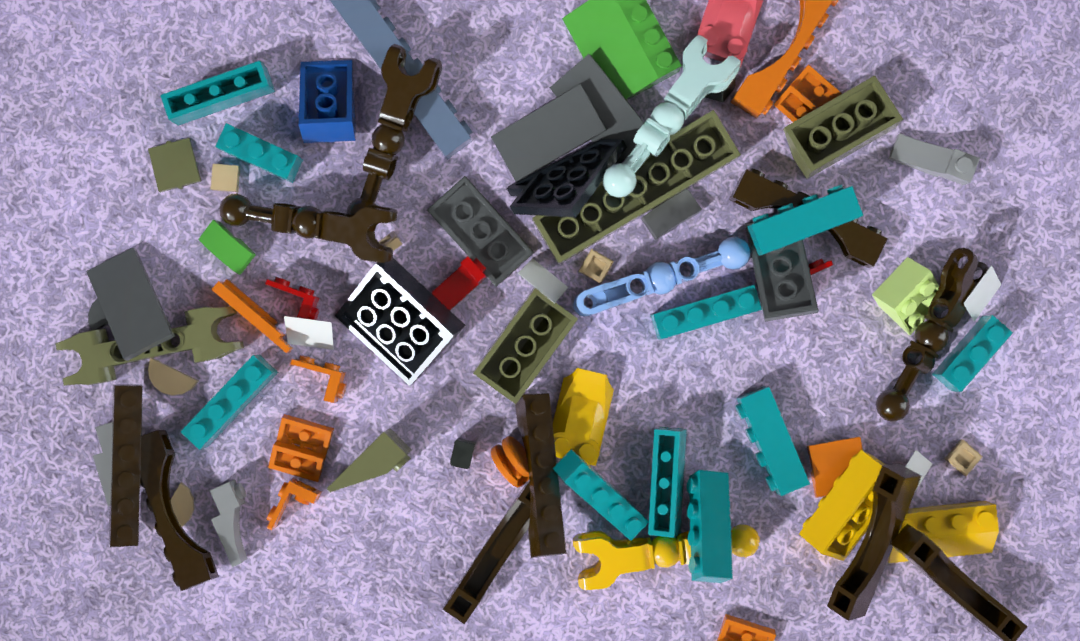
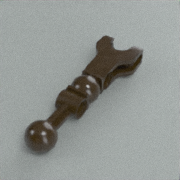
M397 44L389 47L381 67L382 77L387 84L386 96L378 119V123H381V125L372 133L373 148L369 147L363 162V171L368 172V176L361 197L350 203L347 208V214L355 215L357 211L365 207L376 205L375 202L383 179L389 180L395 171L398 156L395 155L404 146L405 137L403 132L408 131L419 99L429 95L437 87L442 71L440 60L435 58L427 59L420 72L410 76L405 70L407 55L405 49Z
M238 193L226 196L219 206L221 218L231 226H242L249 220L270 223L271 230L274 232L296 233L306 239L317 238L347 244L360 260L380 263L393 260L392 248L380 244L375 237V229L379 223L387 224L397 220L398 212L393 208L373 205L357 211L355 215L326 210L320 211L313 206L302 207L286 203H274L273 208L252 205L247 197Z
M958 248L951 253L942 269L941 283L929 305L928 315L925 314L924 316L927 321L922 322L916 328L914 334L915 342L911 340V345L903 351L902 360L906 365L893 389L882 391L877 397L876 409L884 420L895 422L902 420L908 414L910 403L907 395L919 374H927L934 368L935 358L938 359L939 357L936 352L943 350L949 340L948 331L951 333L954 331L952 328L960 322L967 310L963 303L989 269L985 263L979 262L977 256L968 248ZM963 257H968L967 263L963 269H960L958 266L959 260ZM982 270L981 277L973 279L974 272ZM948 309L946 316L941 318L943 311ZM922 355L921 361L915 364L917 357Z

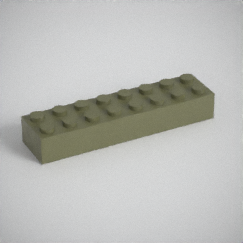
M712 110L680 129L674 135H670V141L657 157L650 153L635 173L637 178L636 186L629 195L619 198L610 195L604 189L602 181L576 217L536 215L532 217V221L556 262L560 265L735 161L741 154L717 114Z

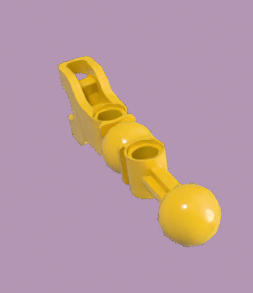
M739 524L731 529L732 554L743 558L754 555L760 543L758 532L749 525ZM602 531L577 534L573 538L575 550L579 553H591L599 558V562L595 567L582 570L579 573L578 585L583 590L605 589L611 586L621 574L655 569V564L664 568L672 567L678 561H680L681 565L689 564L691 557V546L688 544L689 531L680 533L676 538L657 536L652 541L650 537L634 538L632 541L629 539L614 540Z

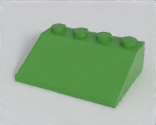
M588 0L562 18L582 57L584 58L591 54L626 100L679 73L682 67L646 0Z

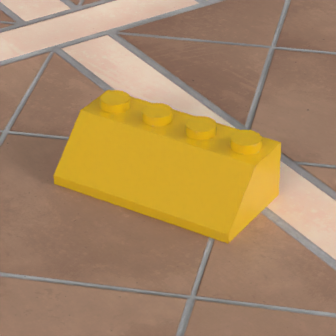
M863 450L855 454L851 458L846 471L834 481V487L828 495L820 500L814 514L805 520L799 535L821 554L844 561L868 529L873 510V488L882 465L886 464Z
M988 501L909 508L900 528L901 531L906 524H909L924 533L942 549L947 557L992 553L999 532L996 504ZM894 547L892 548L888 563L908 561Z

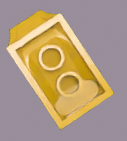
M577 368L572 374L563 378L553 420L557 458L562 459L572 449L587 464L596 466L614 392L607 375Z

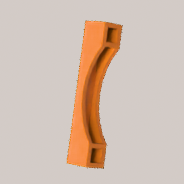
M799 0V24L789 49L771 66L760 72L748 75L731 100V103L754 118H757L761 113L766 115L774 103L770 100L775 91L777 93L781 92L788 81L784 78L788 70L792 72L795 70L802 59L798 56L802 48L805 50L809 48L815 38L812 32L816 26L819 28L823 26L829 16L826 10L830 5L834 7L839 0Z

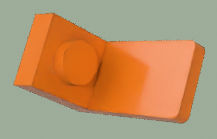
M295 478L288 483L284 482L278 493L281 499L277 507L273 506L267 516V520L270 521L267 529L273 530L277 527L292 494L295 495L294 499L298 502L309 505V503L314 504L318 501L322 491Z

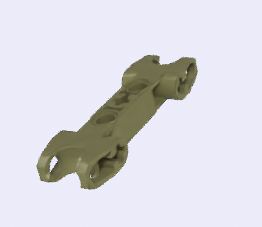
M231 306L220 308L202 307L185 311L187 325L172 328L173 333L180 337L178 347H174L171 339L161 343V346H156L128 361L123 359L116 341L109 342L107 329L78 333L71 338L55 343L57 351L74 350L79 353L82 359L79 371L71 376L62 378L64 386L75 384L93 385L117 380L114 366L192 350L194 363L219 359L232 352L244 349L243 341L225 342L220 339L217 333L220 321L237 314V311Z

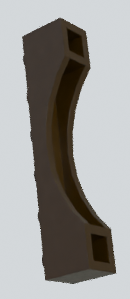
M751 168V170L746 169L742 172L729 200L750 211L781 208L789 204H793V207L796 208L804 205L802 199L810 196L800 191L796 194L788 190L789 186L778 180L772 182L764 178L765 174ZM858 219L827 230L839 244L844 257L866 268L875 266L888 238L881 235L882 231L872 226H867L866 228L858 224Z
M113 384L112 473L109 513L110 547L139 546L143 385Z
M549 393L524 394L515 406L517 426L525 447L530 480L528 535L531 558L567 554L558 474L553 469L557 464L550 395Z
M156 430L141 436L140 485L145 488L148 496L146 498L147 506L154 513L156 532L163 539L165 545L163 549L167 561L171 562L174 570L172 573L173 581L181 591L213 580L219 577L211 553L199 546L187 535L173 511L170 501L169 480L176 454L166 430Z
M899 463L882 465L873 488V510L867 532L853 561L835 584L827 605L828 608L848 621L866 615L893 546L890 544L900 531L921 479L920 474Z
M530 480L527 481L444 604L442 610L464 625L511 552L529 528Z
M906 524L891 542V546L1001 641H1017L1028 627L1010 610L961 571L945 555L942 549L924 533Z

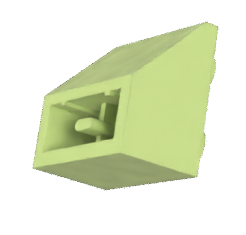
M907 257L876 289L872 296L878 306L904 331L911 335L925 321L924 316L925 314L928 315L929 305L939 285L931 270Z

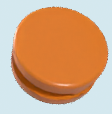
M507 436L502 440V445L496 444L491 448V457L503 477L510 484L518 488L526 484L529 480V471L525 448L515 438Z

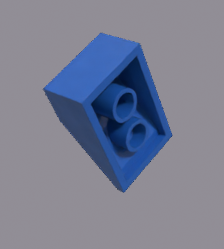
M352 60L300 62L299 128L303 143L356 141Z

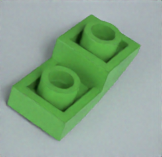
M214 219L198 239L212 254L239 275L242 274L256 256L241 239L234 237L221 222Z

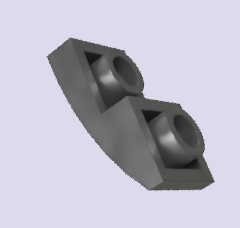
M686 189L644 215L641 220L656 240L674 230L679 224L699 214L702 209L690 191Z

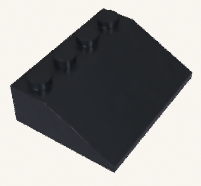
M394 258L392 261L385 263L377 262L335 315L339 321L409 386L414 383L466 326Z

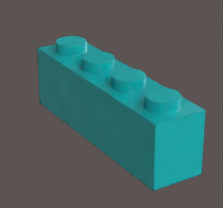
M257 61L160 96L168 120L179 126L274 93L275 89L268 68L261 61Z
M841 184L828 189V195L822 198L815 194L802 199L804 205L794 208L793 204H789L777 209L779 214L769 218L768 213L753 218L754 224L747 227L758 256L862 217L863 213L853 187L850 186L844 189Z
M751 285L652 314L651 318L657 338L661 340L762 310L755 285Z
M252 355L181 430V433L199 450L208 448L278 374V371L261 355Z
M763 386L737 397L739 404L735 405L736 411L740 419L745 418L749 428L745 429L750 443H756L759 452L755 453L761 468L766 467L769 476L765 477L771 492L776 491L778 495L783 496L810 485L770 387Z
M670 427L654 429L648 535L675 538L681 533L687 429Z
M572 449L553 468L571 489L630 541L649 523L632 503Z
M698 470L689 476L686 486L690 502L687 509V516L690 519L688 544L691 546L689 571L692 581L723 583L733 579L729 473Z

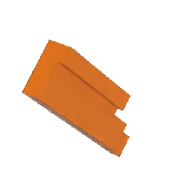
M226 279L225 282L218 281L211 289L285 353L291 352L293 347L282 339L285 334L275 326L278 323L276 319L230 280Z

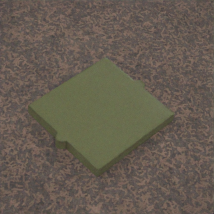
M190 138L175 142L167 141L164 145L148 149L160 193L176 188L182 190L183 186L202 182Z

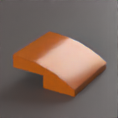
M808 64L773 105L794 122L814 111L817 107L819 108L840 96L842 93Z
M284 414L281 418L277 440L273 444L268 468L318 482L334 428Z
M860 437L807 446L815 498L828 495L834 487V481L848 468L851 458L859 453L860 450H863Z
M725 614L717 641H774L776 632L775 629Z

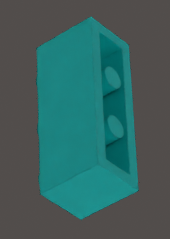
M227 123L215 145L219 150L291 183L294 182L303 162V159L298 155Z
M982 316L932 375L950 391L962 392L1013 332L995 316Z

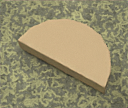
M150 358L148 365L149 379L153 386L164 394H184L192 390L199 382V380L154 358Z
M181 482L170 501L178 522L182 527L191 519L195 506L190 489Z

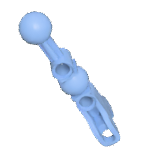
M728 237L722 241L718 250L694 259L684 257L670 263L655 262L640 274L627 276L583 291L574 298L573 309L579 316H590L641 298L646 294H667L676 285L688 282L696 278L699 273L722 265L732 270L740 269L749 261L750 247L742 238ZM682 263L688 264L691 268V273L688 277L680 273L679 268ZM632 280L641 282L642 291L639 294L632 292L630 289ZM587 297L592 300L593 306L591 309L584 305V298Z

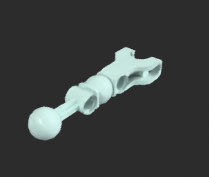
M697 35L683 52V73L664 97V103H660L654 108L651 118H648L636 133L634 143L637 146L623 164H614L606 169L603 176L604 189L610 195L617 198L625 197L633 192L637 180L635 173L650 153L657 157L670 141V135H674L681 129L684 120L688 118L707 94L718 93L728 88L739 72L741 60L734 56H728L721 64L711 65L706 63L703 57L707 52L708 40L701 35Z

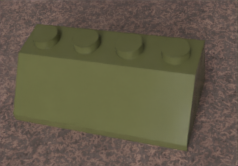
M874 75L787 125L783 130L793 159L805 178L809 179L894 130L903 118Z
M533 288L473 370V374L514 404H517L578 318L559 304L553 303L539 290Z

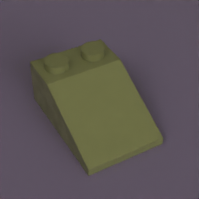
M389 428L326 489L329 492H333L385 475L392 469L397 472L411 459L408 454L412 449Z

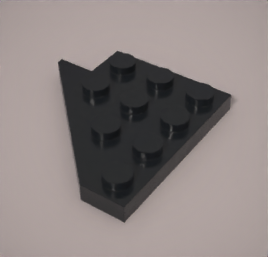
M601 139L507 187L509 194L516 196V199L510 205L512 212L519 215L576 217L603 181L606 169L614 165L627 148L624 140Z

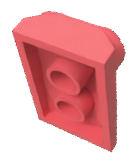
M709 0L697 35H701L708 40L707 52L704 56L720 62L726 60L728 56H734L741 60L742 65L763 0Z

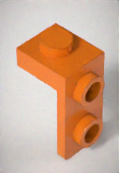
M300 355L299 359H291V365L330 375L323 401L336 403L339 398L343 399L347 384L343 383L346 372L339 371V365L325 362L324 366L314 364V358Z

